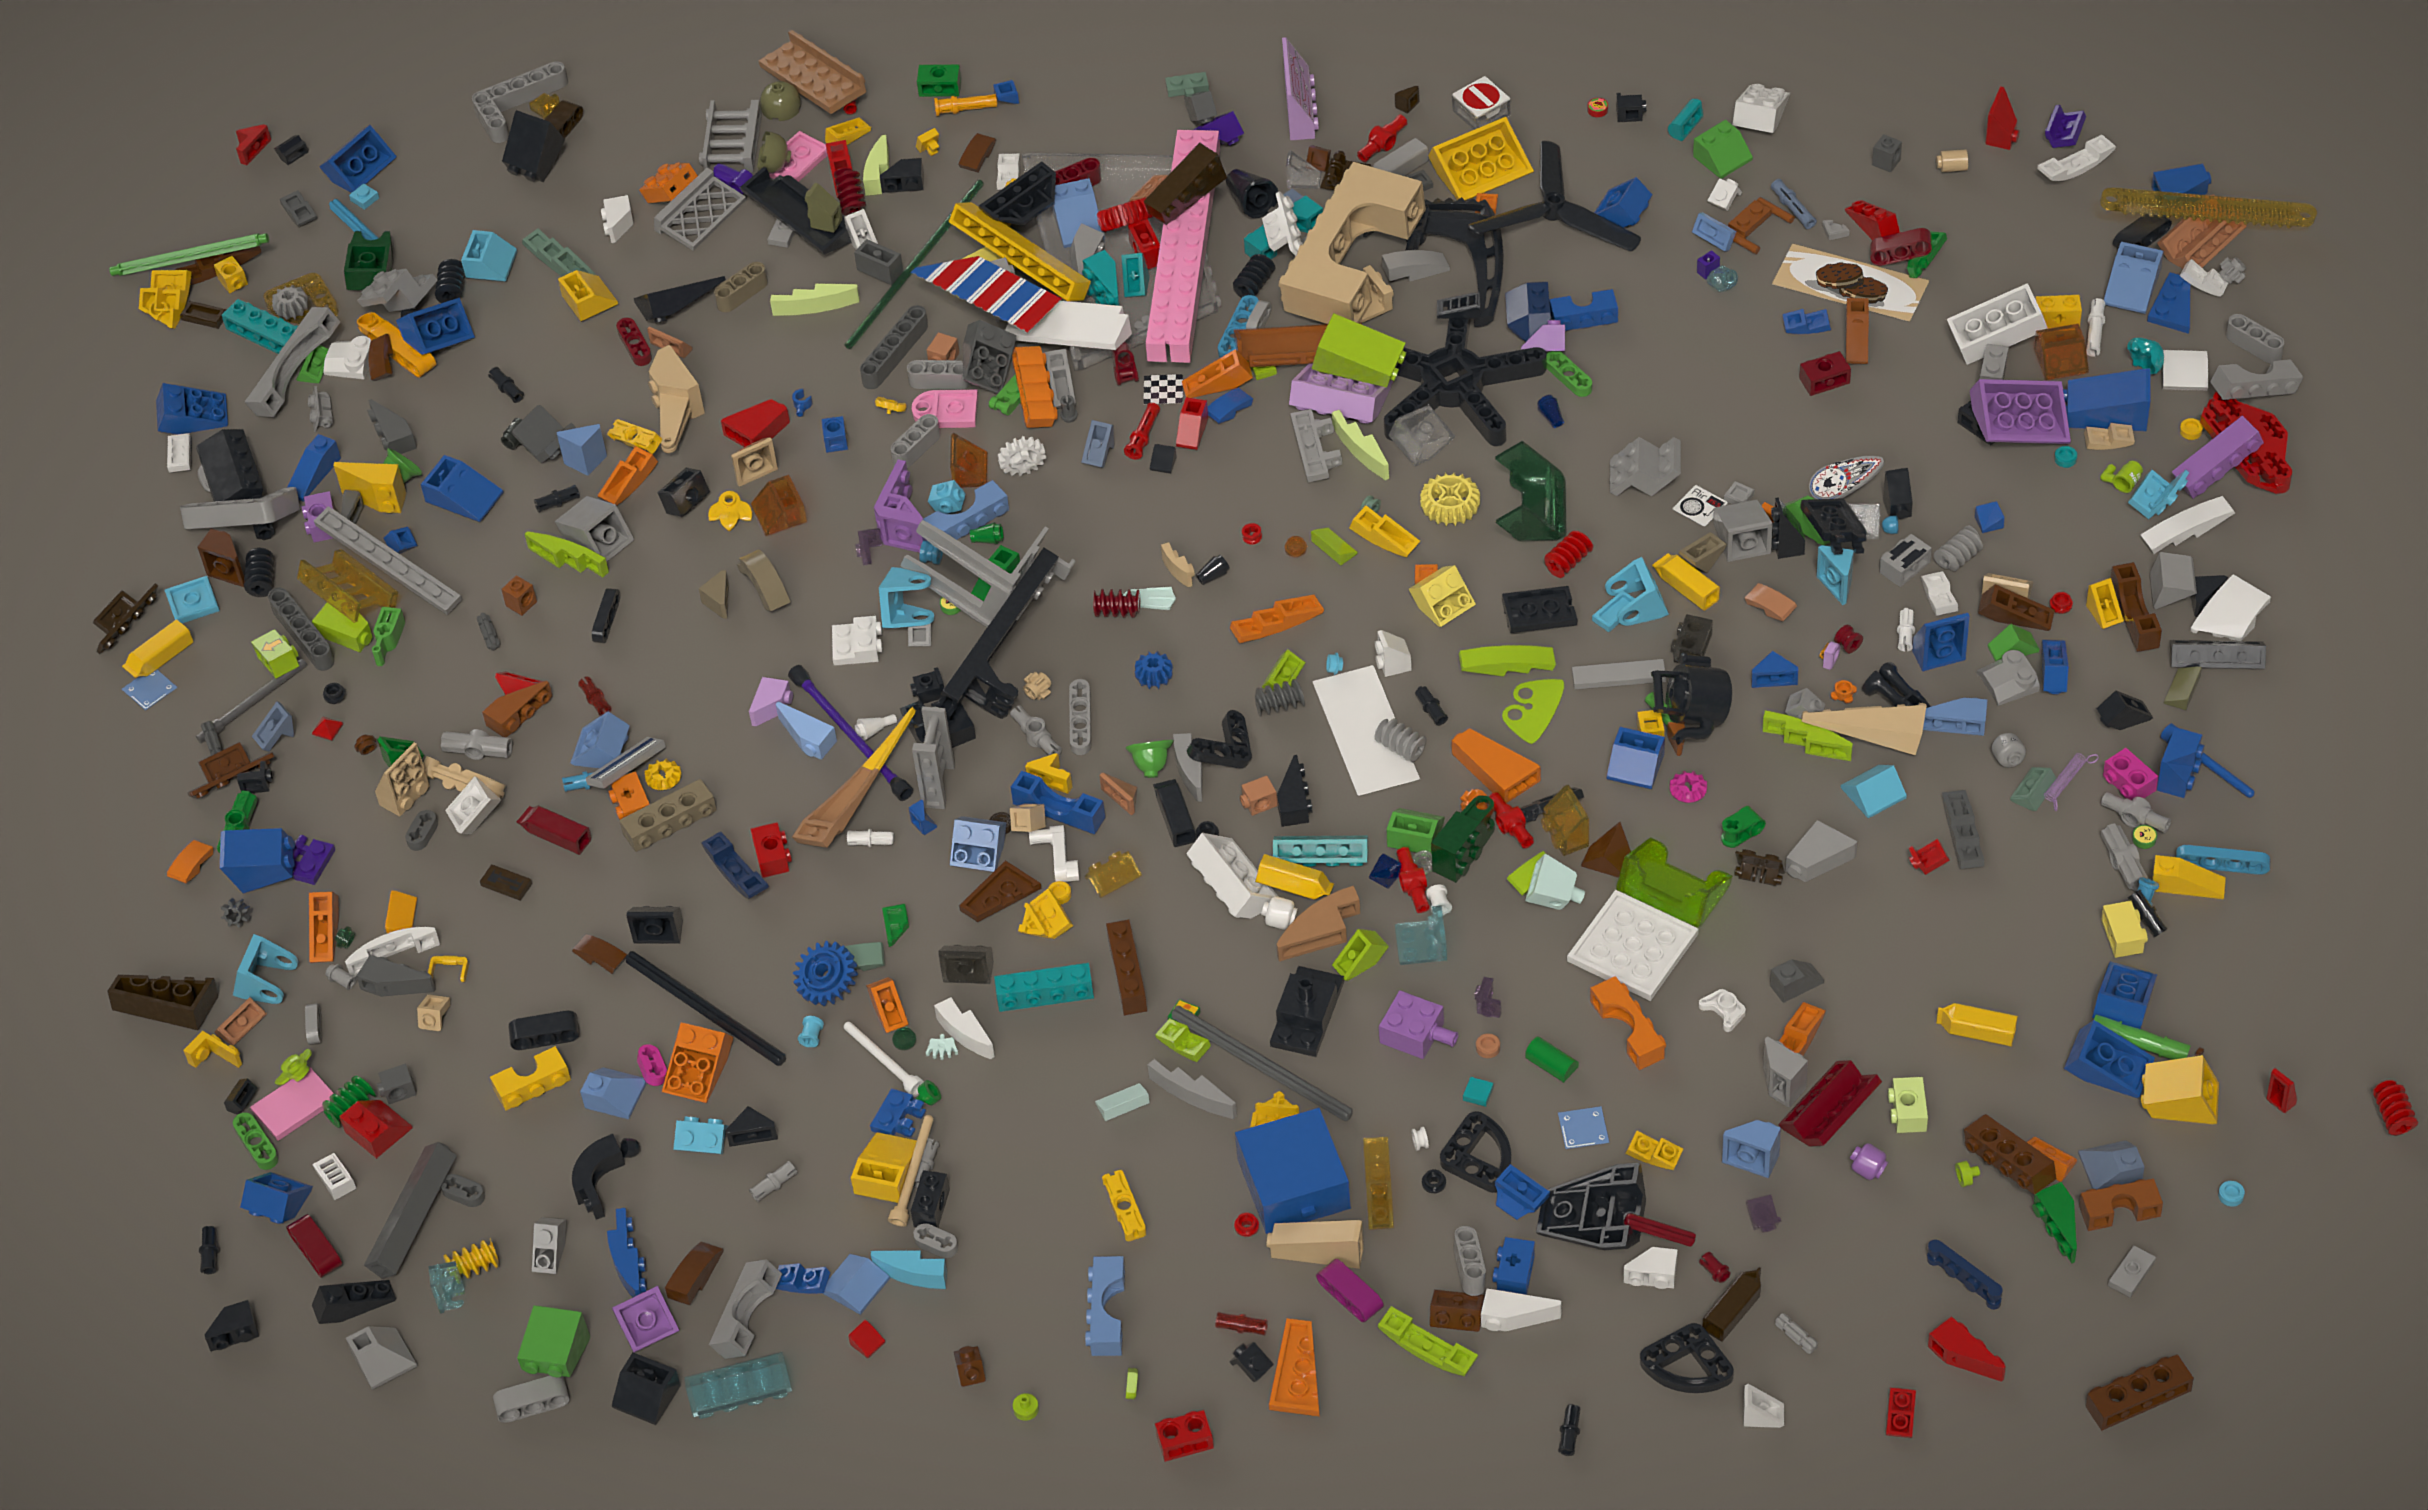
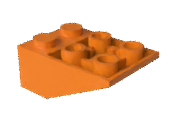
M681 1022L662 1092L707 1103L728 1060L734 1037L723 1032Z

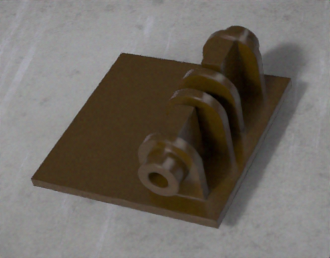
M1343 151L1335 152L1333 158L1330 159L1320 188L1335 190L1336 185L1341 183L1345 170L1349 169L1354 162L1346 160ZM1360 163L1371 167V164Z
M1743 849L1742 852H1735L1738 865H1741V867L1736 866L1734 875L1739 876V879L1751 881L1753 868H1755L1753 882L1756 881L1758 870L1761 869L1759 883H1763L1765 871H1767L1764 884L1773 886L1782 884L1783 876L1779 874H1785L1783 861L1779 860L1778 856L1766 854L1765 857L1756 855V852Z

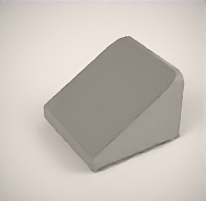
M931 624L908 627L909 647L931 646Z

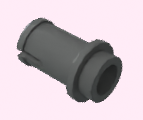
M1068 395V402H1066V396H1063L1060 399L1062 407L1060 416L1065 422L1071 423L1075 421L1078 415L1074 406V398Z

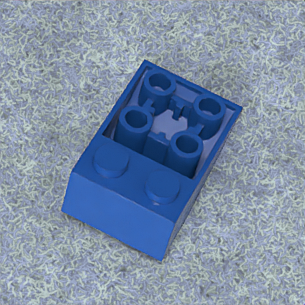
M162 383L156 399L158 431L179 435L227 427L225 393Z
M446 455L440 459L421 483L425 502L481 522L503 494L501 488L463 461Z

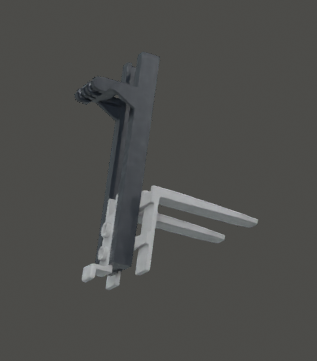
M924 520L920 522L916 530L918 534L991 586L983 602L909 555H906L901 563V567L904 569L929 575L931 577L930 589L987 627L941 693L942 698L935 706L945 708L947 720L951 718L965 697L1000 719L1007 717L1008 710L1012 708L1019 690L1011 683H1002L989 662L1033 599L1037 600L1044 590L1042 586L1045 583L1048 584L1054 574L1065 580L1076 562L1072 559L1068 564L1045 547L1034 559L1040 548L1039 545L1049 530L1046 526L1015 570L1010 574L944 531ZM977 679L989 686L986 694Z

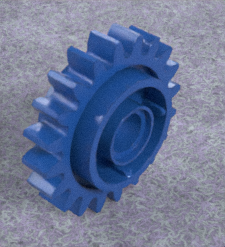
M825 941L824 947H822L817 942L816 950L808 947L809 955L801 954L803 962L795 963L800 970L793 972L797 977L793 983L798 987L797 992L807 1002L810 1000L814 1005H817L819 1002L822 1006H825L827 1000H829L832 1004H835L836 996L843 1000L842 992L850 993L851 991L847 986L849 984L855 985L856 982L851 977L858 975L853 969L857 966V963L853 960L854 955L848 952L849 950L844 945L840 946L837 942L831 945L828 941Z

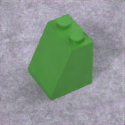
M534 1305L517 1357L521 1369L530 1374L538 1372L557 1378L561 1376L570 1377L590 1340V1334L582 1312Z

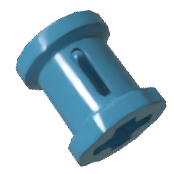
M2140 877L2138 890L2141 889V892L2152 906L2153 903L2151 901L2155 890L2159 888V884L2153 880Z

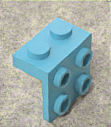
M2185 469L2172 482L2168 483L2155 471L2151 470L2147 473L2128 503L2148 519L2155 513L2160 515L2166 508V504L2170 506L2178 497L2176 494L2177 490L2180 491L2187 484L2188 480L2185 478L2189 472Z

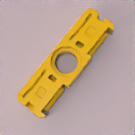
M619 419L615 420L613 429H610L607 433L614 441L619 440L634 448L636 446L645 449L651 454L656 451L662 441V437L656 432Z
M1117 1170L1114 1171L1115 1175L1110 1176L1109 1173L1103 1175V1185L1106 1186L1110 1203L1117 1221L1121 1223L1125 1240L1129 1242L1146 1236L1144 1221L1124 1172ZM1124 1201L1129 1202L1131 1204V1206L1125 1210L1119 1209L1117 1207L1119 1203Z

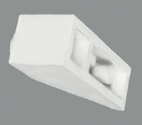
M1487 1289L1481 1311V1327L1491 1331H1510L1560 1319L1562 1315V1302L1560 1300Z

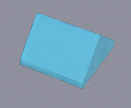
M1821 545L1818 547L1817 578L1844 605L1847 603L1852 582L1854 551L1842 548L1843 554L1834 555L1831 546Z
M1877 765L1841 785V789L1867 818L1880 813L1907 797L1894 765Z

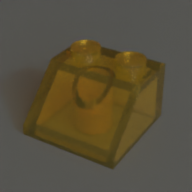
M1568 784L1543 808V819H1541L1545 832L1549 831L1554 847L1556 849L1559 848L1563 856L1589 847V817Z

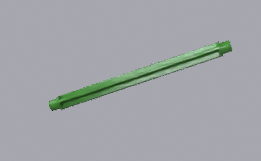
M267 233L252 234L118 263L116 266H111L109 270L112 276L127 275L261 246L263 243L269 242V236Z

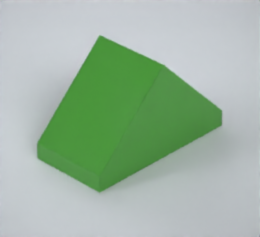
M2010 624L1988 644V649L1995 662L2001 660L2004 653L2010 650L2020 651L2025 656L2037 653L2040 650L2031 632L2013 624Z

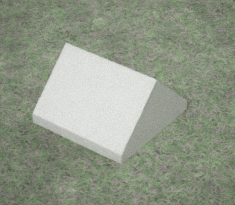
M475 776L445 811L459 833L472 834L501 799Z

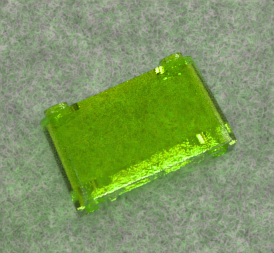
M1651 837L1625 856L1616 890L1696 928H1700L1729 889L1733 877L1724 871L1714 870L1708 875L1707 880L1704 881L1667 863V847L1662 842Z

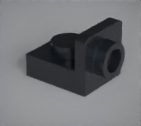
M260 761V771L237 774L240 790L249 791L251 794L269 792V783L273 782V773L271 768H267L265 761Z

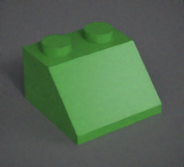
M1726 119L1694 138L1693 157L1720 179L1753 160V156L1740 131Z

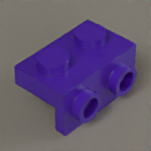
M2061 105L2055 106L2049 124L2045 129L2046 139L2049 140L2052 148L2076 145L2086 119L2084 111L2064 113Z

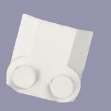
M358 336L352 341H336L331 343L325 357L324 375L365 379L369 370V346L371 339L367 336Z

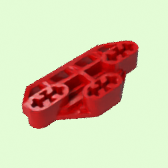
M2215 392L2213 398L2208 401L2207 407H2204L2200 420L2202 426L2212 438H2215L2243 416L2259 431L2264 443L2257 451L2245 457L2235 468L2246 482L2275 494L2286 493L2290 489L2292 469L2285 461L2288 440L2287 430L2274 414L2239 402L2237 399L2223 400L2219 393ZM2260 476L2265 482H2260Z

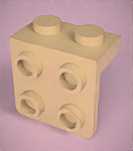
M1371 265L1363 268V272L1368 273L1372 302L1359 323H1363L1393 309V290L1390 285L1385 284L1381 274L1378 271L1376 272Z

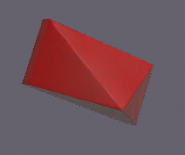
M506 671L496 673L495 675L505 695L543 682Z

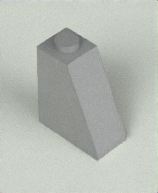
M1817 820L1786 857L1785 872L1794 878L1807 882L1854 859L1857 854V841Z

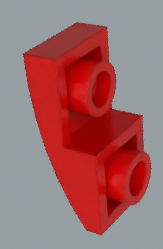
M1890 1387L1887 1436L1912 1438L1916 1390Z

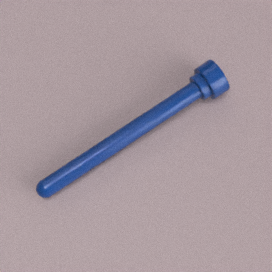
M2170 723L2161 733V739L2169 743L2173 730L2177 726ZM2203 752L2201 760L2205 766L2249 798L2254 796L2255 792L2252 788Z

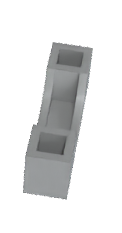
M2291 359L2272 361L2266 374L2251 373L2237 364L2219 365L2210 382L2221 398L2226 400L2294 394L2303 376Z
M767 1259L747 1262L710 1340L709 1345L724 1359L746 1355L754 1338V1334L748 1330L749 1318L759 1303L774 1293L782 1273Z

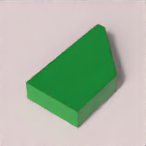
M905 904L882 908L889 947L893 946L909 928Z

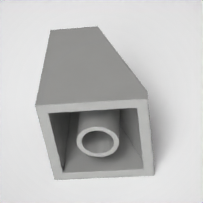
M586 496L555 521L565 540L596 552L605 557L606 562L634 540L616 504Z
M1758 500L1744 501L1714 508L1713 523L1719 539L1727 544L1724 549L1727 562L1771 554L1772 522Z

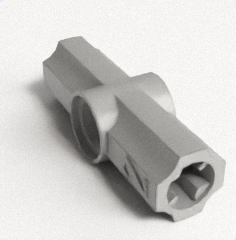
M478 729L472 730L470 734L446 731L443 732L441 737L442 751L464 753L467 757L474 760H480L484 755L508 758L512 753L513 742L511 738L489 736L486 732Z
M2115 823L2107 825L2105 829L2101 830V837L2109 850L2112 867L2120 871L2129 889L2137 891L2139 878L2148 879L2140 864L2137 847L2129 843L2120 825Z

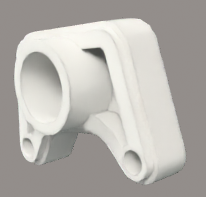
M1720 989L1699 1000L1700 1010L1715 1011L1724 1019L1723 1029L1726 1032L1732 1031L1745 1016V1006L1737 1000L1733 993L1724 989Z

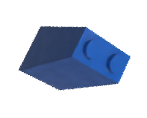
M2146 368L2068 380L2067 389H2063L2069 428L2086 429V427L2108 429L2110 423L2132 425L2133 431H2147L2151 402L2150 369Z

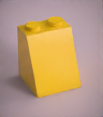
M2203 1055L2146 1064L2145 1074L2142 1075L2144 1094L2141 1095L2142 1107L2147 1109L2151 1118L2217 1124L2219 1082Z

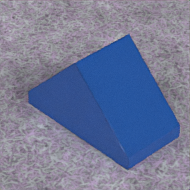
M1774 651L1752 669V688L1798 685V667Z

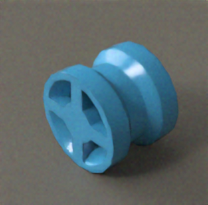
M924 540L920 548V562L926 563L931 561L933 564L939 565L943 552L930 542Z

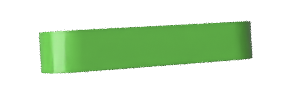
M1550 351L1546 354L1547 370L1579 397L1591 394L1592 379L1560 351ZM1566 371H1572L1574 375L1565 376L1563 373Z
M246 1112L238 1114L233 1120L236 1134L259 1168L263 1170L272 1169L278 1163V1155L275 1148L252 1114ZM246 1123L249 1125L250 1130L247 1132L241 1124ZM255 1137L262 1138L261 1142L257 1145L249 1144L250 1140ZM265 1151L266 1155L270 1158L266 1160L262 1157L261 1152Z

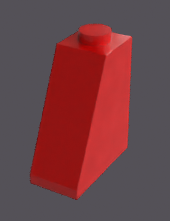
M773 399L744 409L721 420L723 435L743 447L764 438H774L790 423L787 407Z

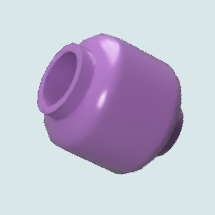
M1866 1143L1862 1148L1857 1146L1850 1157L1853 1160L1852 1170L1867 1180H1872L1875 1177L1879 1179L1889 1163L1886 1161V1154L1870 1143Z

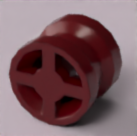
M1847 624L1838 630L1834 641L1840 644V646L1842 645L1844 651L1850 654L1860 647L1863 642V636L1858 632L1855 633L1854 628Z

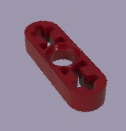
M628 317L620 319L616 324L617 332L634 364L638 366L649 364L652 360L651 351L635 321ZM633 339H638V340H640V341H639L638 343H636V344H630V343H629V342H630L631 340H633Z

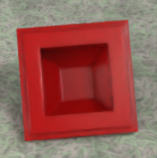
M323 716L313 730L312 735L332 741L342 727L343 722Z

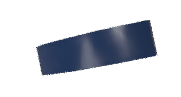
M721 831L701 842L715 866L740 894L750 899L769 888L768 883L757 871L753 872L734 851L733 844Z

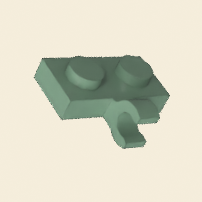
M1206 72L1165 78L1168 97L1189 96L1194 93L1209 91Z

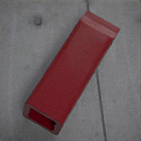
M539 805L536 807L529 806L516 821L528 833L578 855L591 842L589 827Z

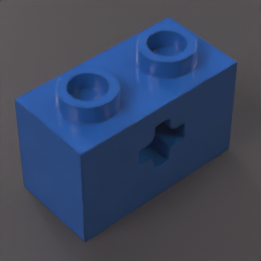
M1505 1237L1503 1247L1499 1246L1497 1261H1500L1499 1268L1495 1267L1493 1272V1282L1497 1283V1290L1527 1295L1535 1258V1241Z

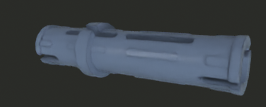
M1776 179L1771 184V189L1779 196L1780 202L1793 212L1806 229L1814 227L1817 220L1797 199L1796 193L1789 189L1781 179Z

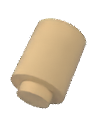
M1967 150L1940 151V156H1936L1937 168H1941V172L1967 171Z

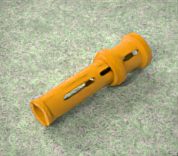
M996 94L957 98V96H951V98L947 99L934 98L936 116H939L943 113L957 114L963 110L997 107Z

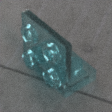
M1441 905L1432 906V916H1428V921L1395 924L1400 965L1447 960V943Z

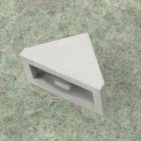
M864 209L844 217L846 229L855 250L866 239L877 243Z
M1750 1384L1745 1385L1744 1427H1783L1784 1403Z

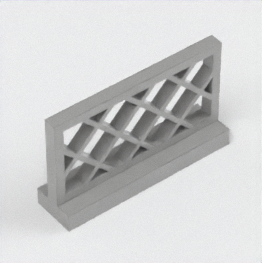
M706 168L654 217V231L659 234L664 232L694 251L746 201V196L714 177V171ZM716 185L721 189V192L709 193V189ZM725 197H734L738 200L734 203H726ZM710 198H722L723 203L711 204ZM698 199H708V204L696 205V201ZM724 209V213L713 216L712 210ZM709 210L710 216L698 217L697 211ZM685 212H695V217L683 218ZM711 221V225L708 228H699V222ZM684 223H696V229H684ZM672 224H681L682 230H672L669 227ZM697 234L698 238L691 242L686 239L685 235Z

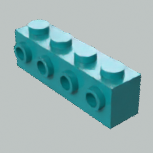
M239 299L222 314L227 330L277 354L280 353L298 327L286 322L282 318L269 314L266 310H260L251 303Z
M1368 835L1274 836L1273 857L1293 863H1302L1303 866H1316V863H1326V866H1339L1340 863H1349L1350 866H1362L1363 863L1368 862Z
M1089 963L994 976L999 1012L1094 999Z

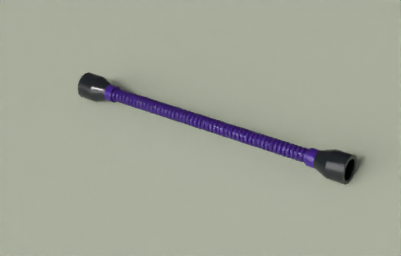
M796 665L791 668L788 673L789 679L796 686L808 692L869 759L874 753L873 750L817 690L802 665ZM884 763L880 773L890 784L892 793L900 801L907 800L913 794L912 786L906 780L893 773Z

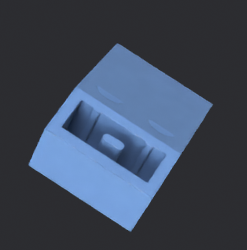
M2121 242L2104 297L2105 305L2146 314L2161 271L2164 251Z

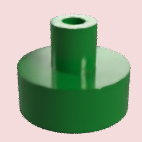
M926 1080L918 1086L919 1095L916 1099L931 1106L941 1100V1093L933 1082Z

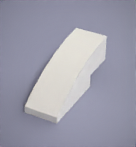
M951 997L934 1005L938 1022L957 1042L988 1059L995 1057L992 1042L971 1010L962 1014Z

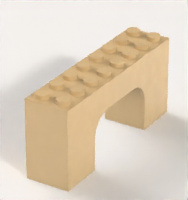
M1353 162L1350 168L1345 170L1341 183L1336 185L1333 196L1327 200L1324 211L1318 215L1315 226L1309 230L1307 239L1303 245L1299 246L1295 259L1290 261L1287 272L1279 280L1284 311L1329 324L1333 313L1359 323L1372 302L1368 273L1340 265L1355 238L1365 232L1379 231L1408 240L1426 210L1422 181Z

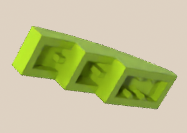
M529 531L525 533L528 549L558 568L566 563L580 573L586 568L602 578L609 573L606 558L584 546L551 535Z
M1504 645L1460 650L1459 652L1461 670L1466 672L1504 677L1507 671L1528 674L1531 668L1553 671L1556 666L1552 647Z
M1765 710L1763 732L1784 735V743L1805 746V754L1851 761L1853 743L1830 730L1801 722L1799 718Z

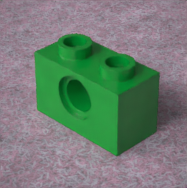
M919 65L917 76L919 97L959 96L961 87L960 65Z

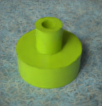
M1967 1161L1955 1164L1960 1186L1973 1185V1177L1980 1175L1979 1167H1970Z
M1028 1393L1017 1396L1013 1401L1015 1416L1023 1421L1035 1418L1039 1412L1036 1397Z

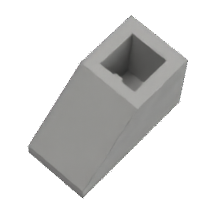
M542 1217L534 1223L532 1272L557 1273L565 1246L566 1219Z

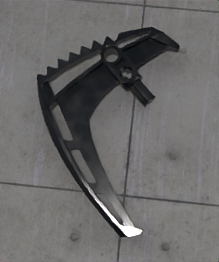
M1462 197L1456 201L1451 198L1445 201L1437 198L1433 202L1425 199L1426 210L1409 239H1405L1407 241L1405 251L1418 250L1419 245L1426 241L1427 234L1448 237L1466 244L1473 259L1478 293H1480V318H1474V327L1490 324L1495 317L1503 277L1504 254L1501 230L1491 231L1493 246L1486 248L1484 233L1474 234L1468 230L1467 225L1495 216V213L1485 199L1477 202L1474 198L1466 202ZM1449 210L1480 211L1481 214L1468 213V212H1459V211H1449ZM1375 231L1365 232L1363 237L1366 238ZM1495 256L1494 277L1487 279V258ZM1492 288L1489 305L1485 309L1487 290Z

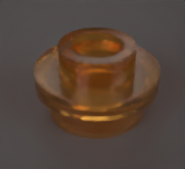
M1292 536L1285 543V552L1289 556L1299 557L1307 551V544L1302 537Z

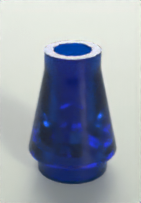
M1546 395L1539 399L1537 402L1538 411L1550 422L1553 428L1562 426L1564 420L1557 398H1554L1552 395Z

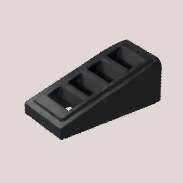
M1470 293L1437 300V319L1480 318V293ZM1443 307H1448V310L1443 311Z

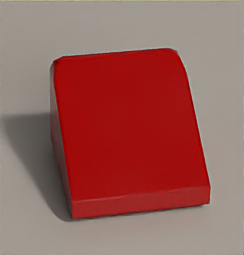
M867 1320L860 1323L848 1336L850 1345L866 1358H869L885 1343L884 1338Z

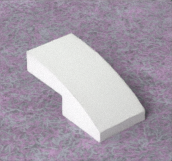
M1020 153L999 154L997 190L1003 189L1007 181H1010L1012 178L1017 179L1019 177Z
M2192 259L2185 264L2180 274V277L2191 285L2219 297L2223 295L2228 285V282L2216 270L2211 269L2207 273Z
M1943 571L1921 576L1927 598L1936 616L1958 611V603L1950 591V583Z

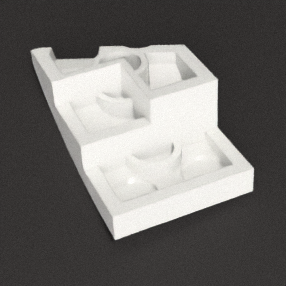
M2233 574L2204 607L2193 623L2191 632L2204 631L2213 633L2215 637H2227L2231 640L2242 641L2255 628L2256 616L2270 603L2271 596Z

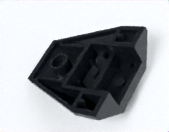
M1640 1163L1616 1164L1547 1189L1550 1191V1195L1540 1208L1536 1230L1538 1235L1600 1250L1628 1249L1640 1242L1641 1232L1631 1229L1630 1225H1624V1219L1628 1213L1644 1217L1646 1194Z

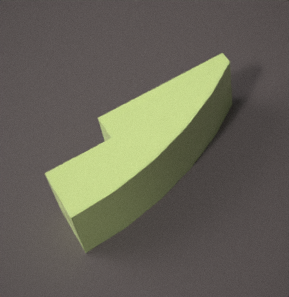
M882 135L878 139L865 163L863 183L866 196L882 194L880 175L889 169V151L886 135Z

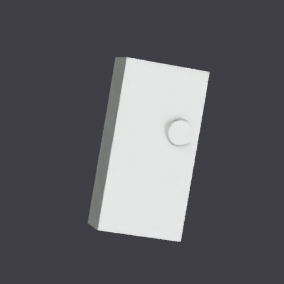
M2028 283L1947 319L1967 365L1984 358L1987 344L2009 347L2048 329Z

